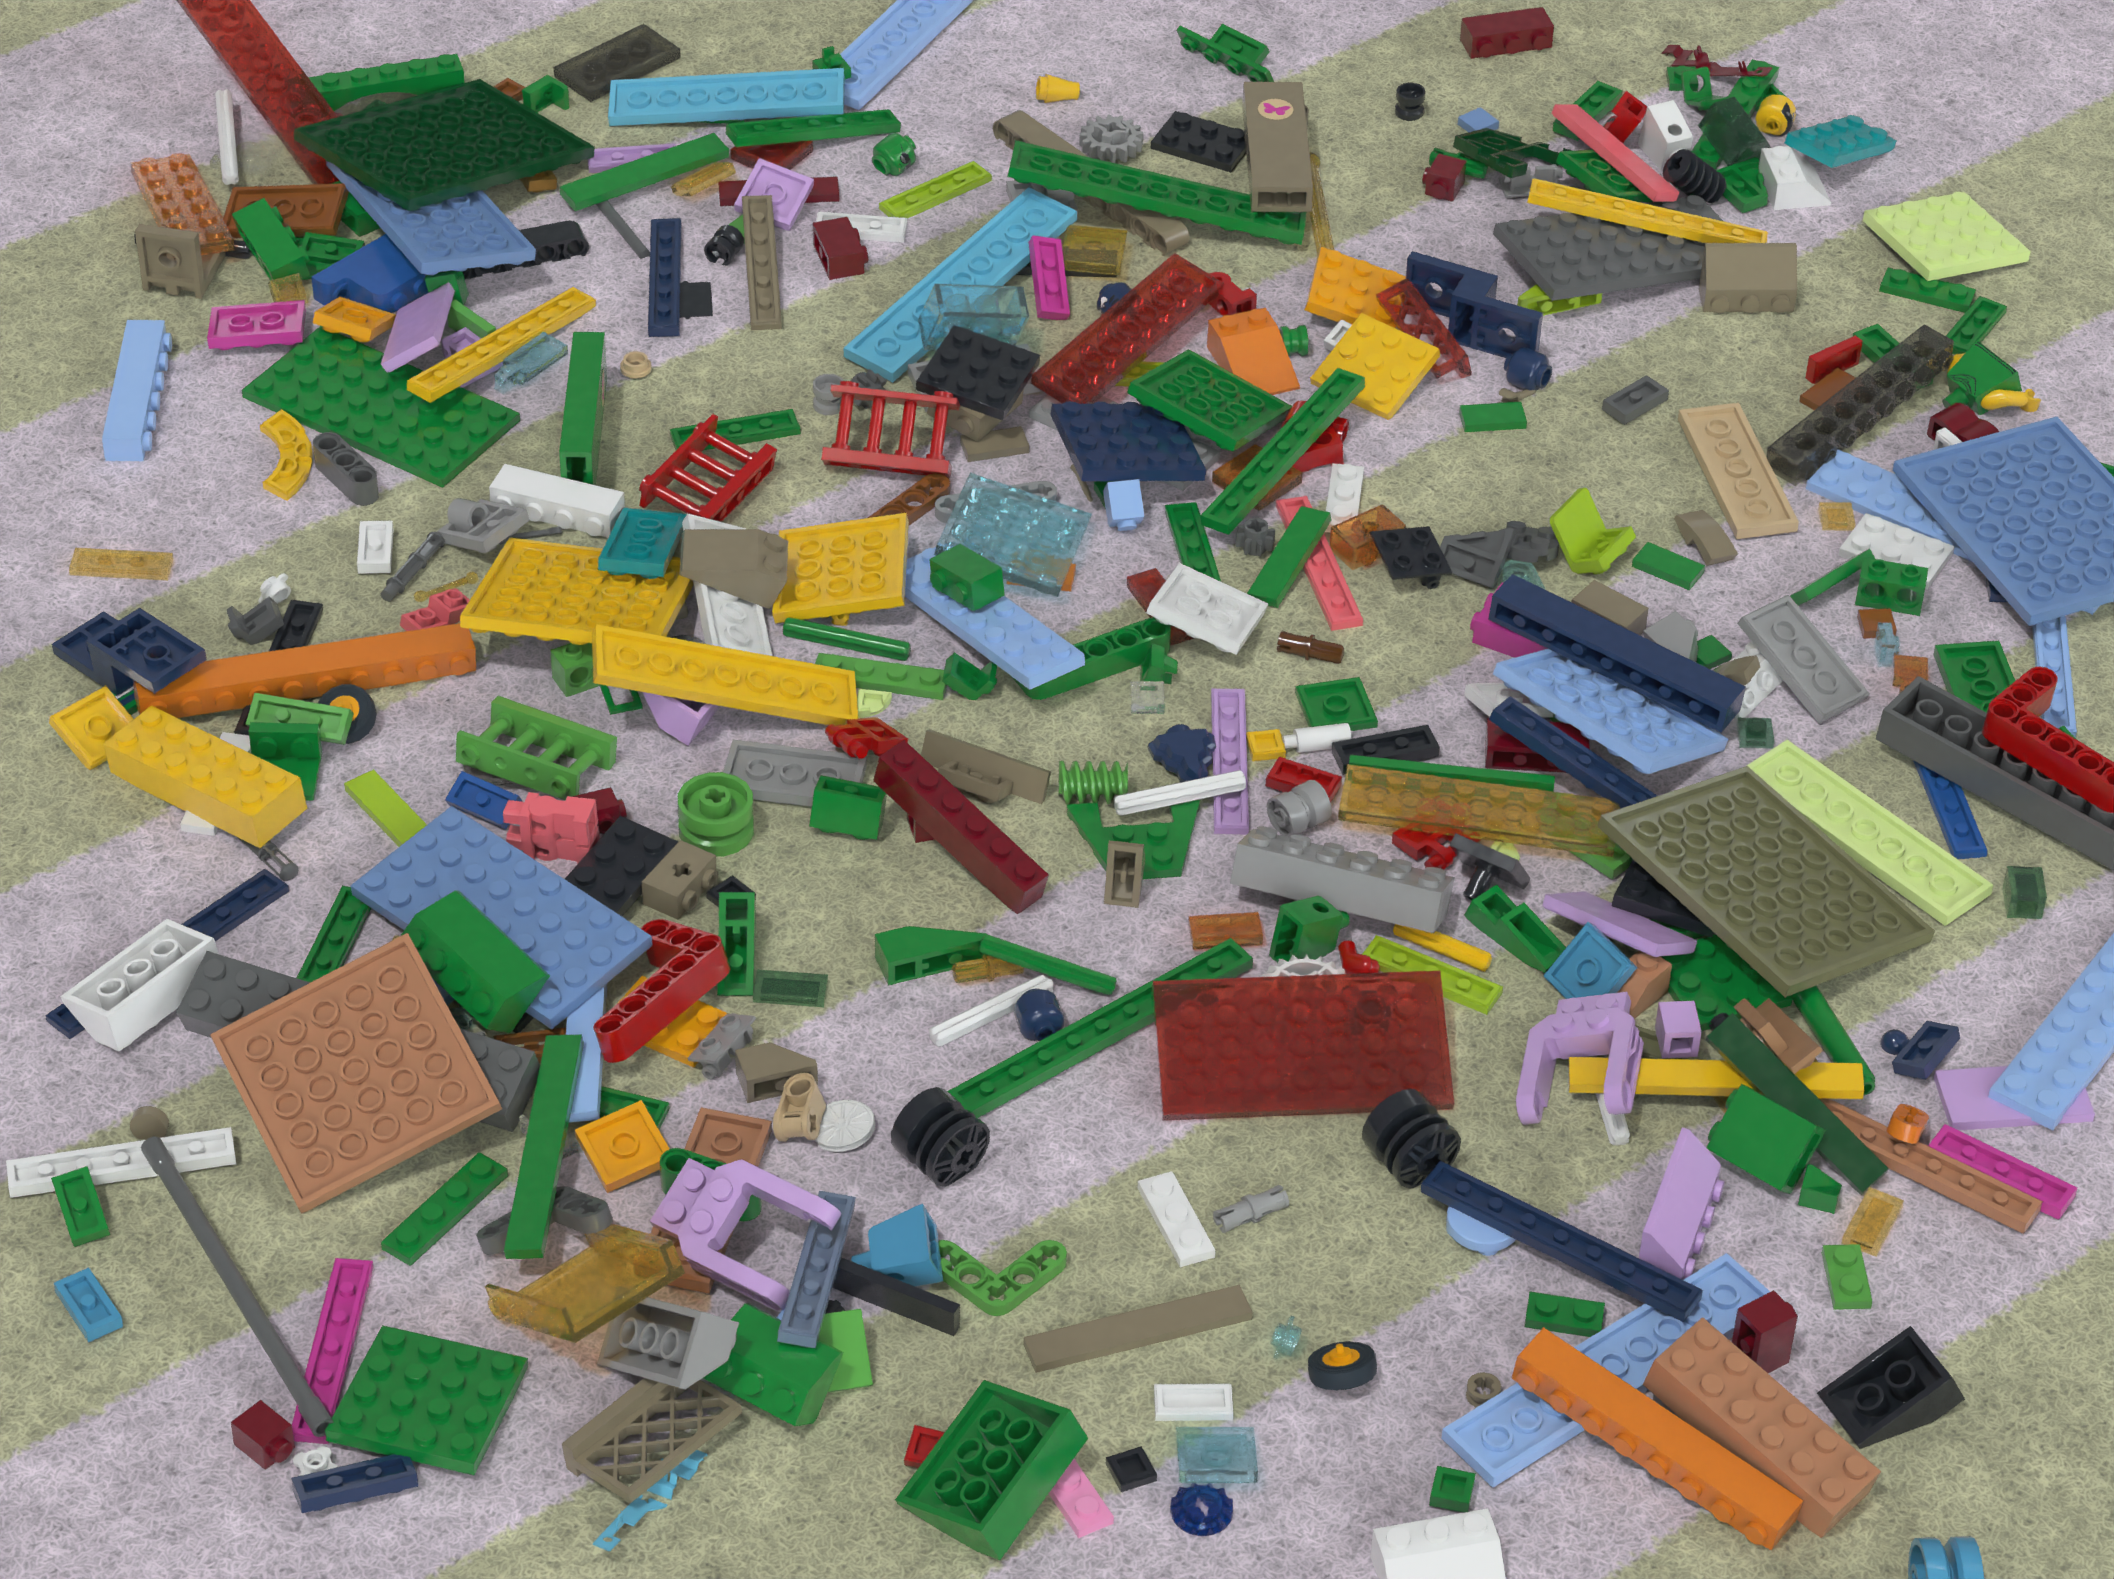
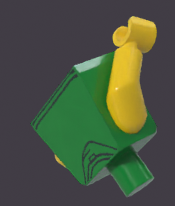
M1979 341L1975 342L1966 353L1955 354L1952 357L1946 376L1950 394L1942 400L1945 408L1956 402L1962 403L1978 415L2007 406L2020 407L2026 412H2035L2039 408L2041 399L2034 398L2035 392L2032 389L2021 392L2022 388L2018 371Z

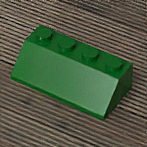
M458 890L451 892L416 913L401 934V936L406 933L409 934L431 977L484 1028L511 1033L550 977L539 964Z

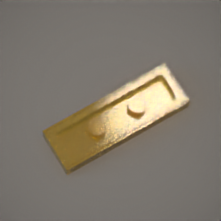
M75 548L69 566V574L73 576L168 581L174 558L173 553Z

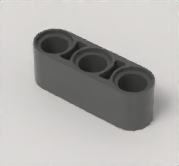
M325 432L317 435L313 439L316 468L354 504L367 506L376 502L379 498L375 468L336 433Z

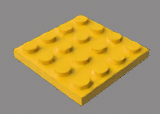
M900 513L779 530V536L788 540L787 582L773 603L772 615L774 622L783 623L789 617L800 620L819 617L826 618L834 615L905 606L909 529L907 514Z

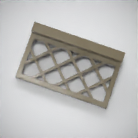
M643 1378L561 1443L566 1468L577 1477L584 1473L625 1501L632 1503L742 1414L741 1404L702 1380L688 1387L698 1393L697 1398L676 1399L686 1390ZM721 1407L724 1409L719 1415L703 1416V1408ZM697 1409V1417L676 1419V1411ZM670 1412V1420L648 1422L657 1413ZM697 1429V1433L690 1438L675 1439V1431ZM670 1431L669 1440L648 1442V1433ZM642 1434V1442L620 1444L630 1435ZM669 1451V1455L663 1460L647 1462V1453ZM641 1454V1462L620 1464V1456ZM614 1456L613 1465H594L602 1457ZM641 1474V1478L630 1487L619 1481V1476Z

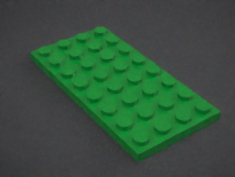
M323 326L317 328L303 342L296 345L242 389V397L276 413L282 409L294 417L300 424L320 433H336L351 447L442 488L520 422L519 412L460 386L430 403L407 390V380L420 374L423 370L406 363L387 373L381 365L384 353L339 333L327 332L323 330Z

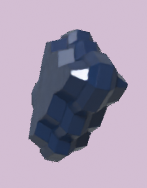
M1184 724L1174 725L1165 734L1156 736L1148 744V751L1153 760L1161 762L1167 771L1176 773L1180 782L1208 777L1207 767L1212 764V753L1216 749L1214 735L1209 733L1207 729L1191 730L1189 726Z

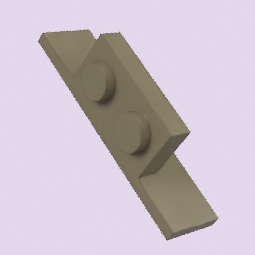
M930 729L926 730L921 756L933 767L939 768L938 772L960 792L969 791L977 794L978 799L990 803L998 802L1010 794L1039 804L1044 802L1051 771Z

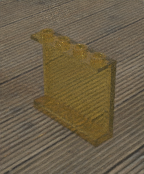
M611 1224L602 1231L585 1234L590 1247L518 1292L492 1284H487L484 1287L490 1298L488 1300V1307L497 1319L577 1343L685 1274V1271L672 1240Z

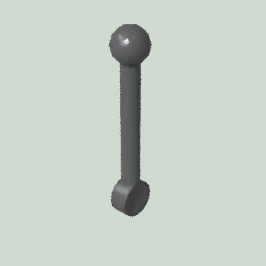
M552 527L544 530L515 533L505 538L499 545L506 543L509 537L526 539L562 534L561 527Z

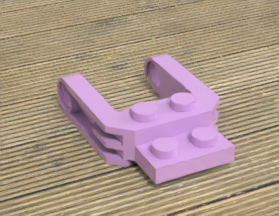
M1628 992L1558 1000L1556 1014L1547 1016L1530 1029L1516 1096L1517 1113L1523 1125L1540 1123L1543 1108L1548 1105L1557 1058L1569 1059V1057L1610 1054L1604 1082V1100L1609 1114L1614 1115L1631 1113L1644 1042L1639 1036V1030L1635 1026L1634 1017L1629 1014L1631 1000Z
M688 1158L651 1218L650 1223L653 1227L679 1239L682 1254L692 1269L773 1310L781 1312L785 1309L790 1290L777 1281L717 1251L722 1249L749 1205L751 1195L805 1221L811 1219L828 1227L831 1231L840 1218L841 1212L826 1200L742 1159L716 1167L713 1170Z

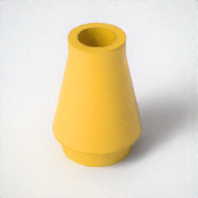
M1045 74L1044 77L1038 76L1036 83L1037 100H1044V103L1071 99L1078 100L1080 93L1079 82L1068 81L1049 74Z

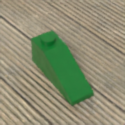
M719 892L718 936L722 940L730 972L718 983L717 996H753L756 938L755 892Z
M906 926L875 934V959L889 986L989 961V956L979 951L982 938L988 934Z

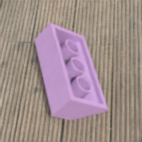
M1682 1127L1644 1227L1639 1259L1682 1280L1691 1276L1694 1272L1696 1260L1692 1259L1693 1253L1701 1254L1706 1233L1701 1232L1703 1227L1710 1228L1715 1212V1207L1711 1206L1712 1201L1719 1203L1725 1181L1719 1180L1721 1164L1689 1129Z

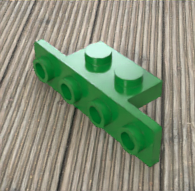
M1221 24L1210 40L1181 25L1177 28L1176 31L1181 39L1180 44L1190 52L1197 50L1208 61L1214 64L1219 61L1225 64V67L1230 72L1239 75L1240 72L1247 75L1251 82H1274L1270 71L1260 65L1270 52L1267 45L1224 24Z

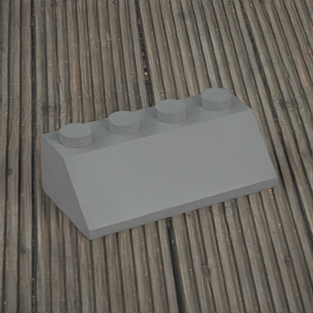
M619 1290L597 1364L686 1390L728 1361L730 1352L736 1342L739 1322Z

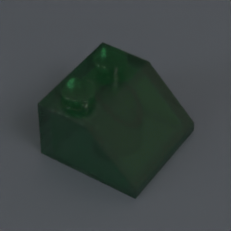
M1735 97L1713 103L1698 124V127L1727 166L1757 157L1760 161L1762 148H1771L1766 138Z

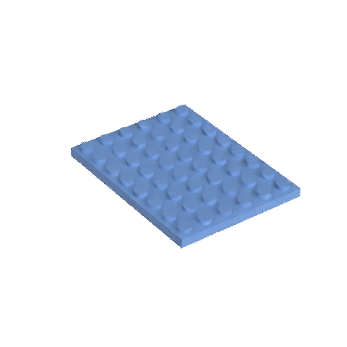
M2057 416L1894 461L1893 472L2028 626L2114 602V477Z

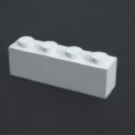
M508 464L503 465L489 487L490 501L526 509L530 521H541L557 525L562 529L570 528L587 532L591 536L608 538L622 509L625 508L624 492Z

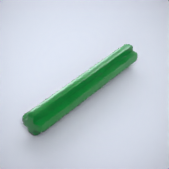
M790 617L786 618L783 625V635L786 637L906 661L911 652V644L906 641Z
M984 935L979 947V951L982 954L1095 992L1112 995L1116 986L1117 979L1113 976L991 935Z

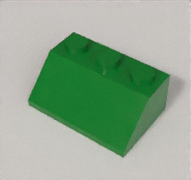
M744 1303L731 1319L732 1321L739 1322L736 1332V1342L730 1352L728 1361L703 1377V1379L793 1426L813 1424L819 1415L844 1352L820 1340L817 1341L816 1348L777 1342L781 1320L749 1303Z

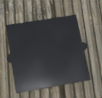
M683 281L680 285V318L690 319L691 317L713 316L711 282L688 283V281Z

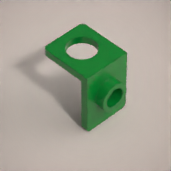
M1708 67L1681 72L1684 101L1687 105L1698 106V110H1709L1715 108V104L1727 102L1726 97L1712 95ZM1694 75H1700L1703 79V87L1697 92L1692 91L1689 85L1690 79Z

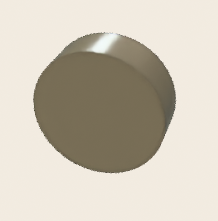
M152 1106L138 1108L130 1121L132 1134L137 1139L143 1140L151 1137H165L169 1127L167 1115L160 1109Z

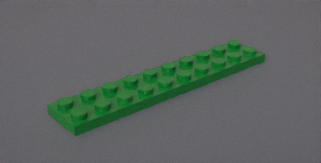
M1015 140L1007 177L1014 178L1019 183L1027 184L1031 182L1043 185L1049 190H1066L1080 197L1092 196L1100 198L1110 204L1122 203L1131 205L1134 209L1140 211H1157L1166 217H1183L1190 219L1196 224L1208 223L1217 225L1227 231L1239 230L1257 238L1269 237L1278 239L1283 244L1292 245L1295 243L1302 245L1307 212H1251L1250 194Z

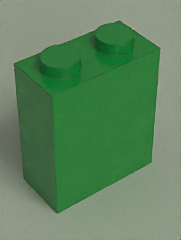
M1741 1084L1739 1089L1733 1090L1729 1095L1725 1105L1727 1111L1721 1122L1717 1121L1708 1134V1141L1710 1142L1706 1148L1774 1188L1790 1194L1797 1185L1826 1130L1758 1091Z

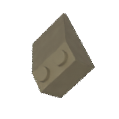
M685 529L682 533L679 575L770 609L787 582L788 540L759 529Z

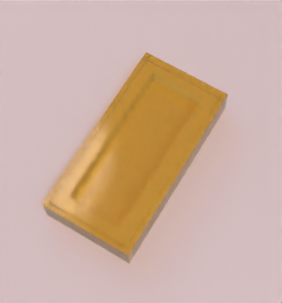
M715 162L672 184L671 189L676 196H693L735 174L736 171L733 163Z
M1869 1187L1842 1237L1841 1244H1860L1862 1252L1877 1257L1903 1208L1904 1200Z

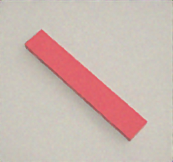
M1576 104L1554 105L1551 114L1649 199L1653 202H1674L1677 200L1680 192L1582 108Z
M1307 496L1276 500V508L1286 529L1301 506L1312 508ZM1323 534L1303 569L1331 631L1363 626L1361 613L1325 534Z

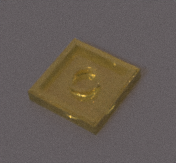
M1069 225L1066 229L1062 250L1065 270L1121 275L1127 242V230Z

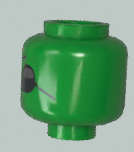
M890 133L873 148L872 163L874 167L886 176L888 174L893 176L900 175L916 161L915 143L907 135L902 136L898 133Z

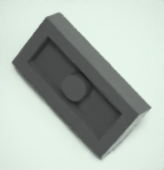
M1646 375L1604 399L1602 410L1625 425L1667 401L1669 390Z

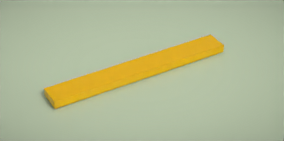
M1535 178L1532 179L1527 203L1702 243H1767L1768 232Z
M572 287L407 380V390L431 403L583 316L596 306V299Z
M1569 1057V1093H1604V1082L1609 1058ZM1641 1058L1635 1094L1729 1096L1733 1090L1739 1089L1741 1084L1752 1089L1754 1088L1726 1060ZM1813 1062L1807 1068L1800 1069L1795 1073L1818 1098L1863 1099L1862 1063Z

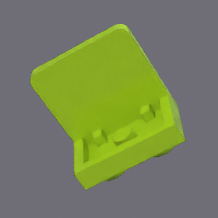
M1587 488L1577 489L1550 517V525L1572 572L1577 574L1592 572L1594 575L1604 573L1611 567L1610 564L1618 556L1627 551V546L1636 538L1632 526L1606 529Z

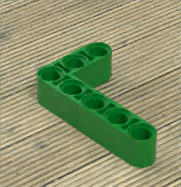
M1155 617L1073 644L1074 647L1084 653L1085 665L1029 690L1015 678L1013 679L1028 697L1036 700L1050 698L1141 666L1152 643L1165 647L1164 654L1168 655L1170 652L1171 625L1162 624Z

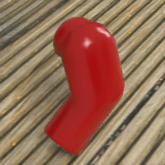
M1346 940L1339 944L1338 950L1342 969L1345 970L1347 975L1358 978L1368 977L1370 979L1378 975L1380 965L1377 960L1371 959L1367 955L1357 954L1356 945L1353 941Z

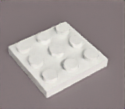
M1179 563L1150 602L1146 614L1155 617L1162 624L1172 625L1185 631L1190 637L1201 638L1214 644L1217 649L1223 652H1231L1237 655L1263 617L1268 603Z

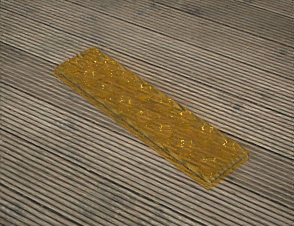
M1347 765L1338 820L1452 836L1456 833L1474 839L1613 857L1615 842L1597 825L1601 815L1620 809V804L1606 798Z

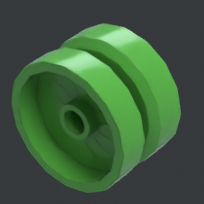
M724 772L694 776L684 783L678 792L679 838L684 842L716 855V857L734 854L746 847L754 836L753 792L749 785L739 777Z

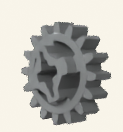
M1107 115V119L1096 116V122L1087 120L1086 126H1081L1079 146L1082 147L1083 153H1089L1090 158L1099 157L1103 161L1109 159L1112 163H1115L1116 159L1127 162V156L1135 158L1136 152L1142 151L1143 132L1140 131V125H1133L1132 119L1123 121V116L1112 117Z

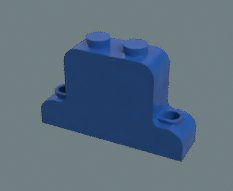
M387 234L311 277L313 297L322 305H326L338 297H343L394 313L417 298L429 293L425 282L426 275L421 274Z

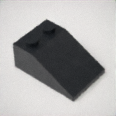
M1911 1326L1817 1392L1818 1396L1859 1449L1932 1423L1965 1400L1953 1377Z

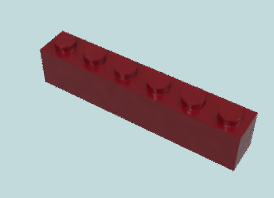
M905 740L879 756L873 782L1003 904L1016 914H1019L1042 898L1049 874Z

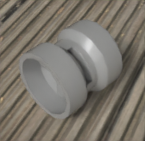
M822 374L814 379L813 393L815 397L813 398V408L819 414L835 415L839 413L841 398L834 397L830 389L831 384L840 385V381H843L840 376Z

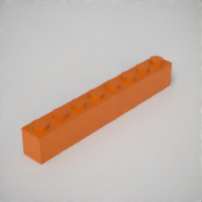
M1544 1327L1517 1356L1512 1379L1518 1382L1524 1390L1533 1392L1549 1403L1554 1410L1564 1413L1582 1425L1588 1433L1598 1436L1613 1446L1618 1453L1631 1458L1647 1469L1652 1476L1662 1479L1677 1489L1686 1499L1695 1501L1711 1512L1716 1519L1729 1524L1744 1534L1750 1542L1756 1545H1763L1772 1550L1796 1522L1804 1500Z

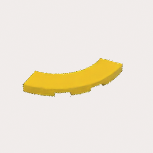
M281 409L260 424V431L271 438L280 452V459L275 470L262 483L263 489L288 501L307 480L312 467L313 454L311 441H309L305 434L304 427L294 417Z

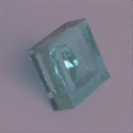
M1878 623L1874 642L1878 667H1891L1893 656L1899 655V637L1894 636L1891 623Z

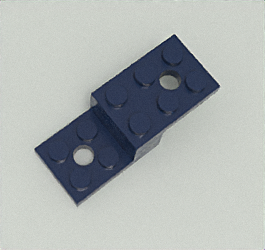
M1412 251L1407 258L1403 304L1449 317L1448 342L1507 358L1510 353L1514 354L1519 348L1523 347L1539 352L1543 313L1497 300V275ZM1430 283L1438 284L1442 291L1434 290ZM1503 328L1513 331L1516 337L1508 336Z
M141 608L136 609L119 621L103 611L52 643L54 655L103 687L107 686L117 696L133 687V680L151 692L156 693L207 660L204 648Z

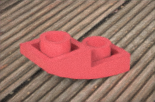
M457 588L431 595L428 607L402 614L400 626L406 631L455 624L460 621V615L470 599Z

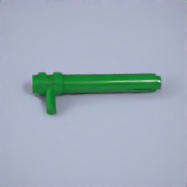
M1816 985L1792 994L1794 1004L1832 1063H1862L1864 1095L1872 1093L1875 1089L1874 1074L1818 986Z

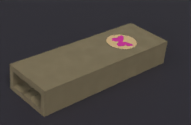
M1244 82L1242 109L1251 212H1311L1313 182L1303 83Z

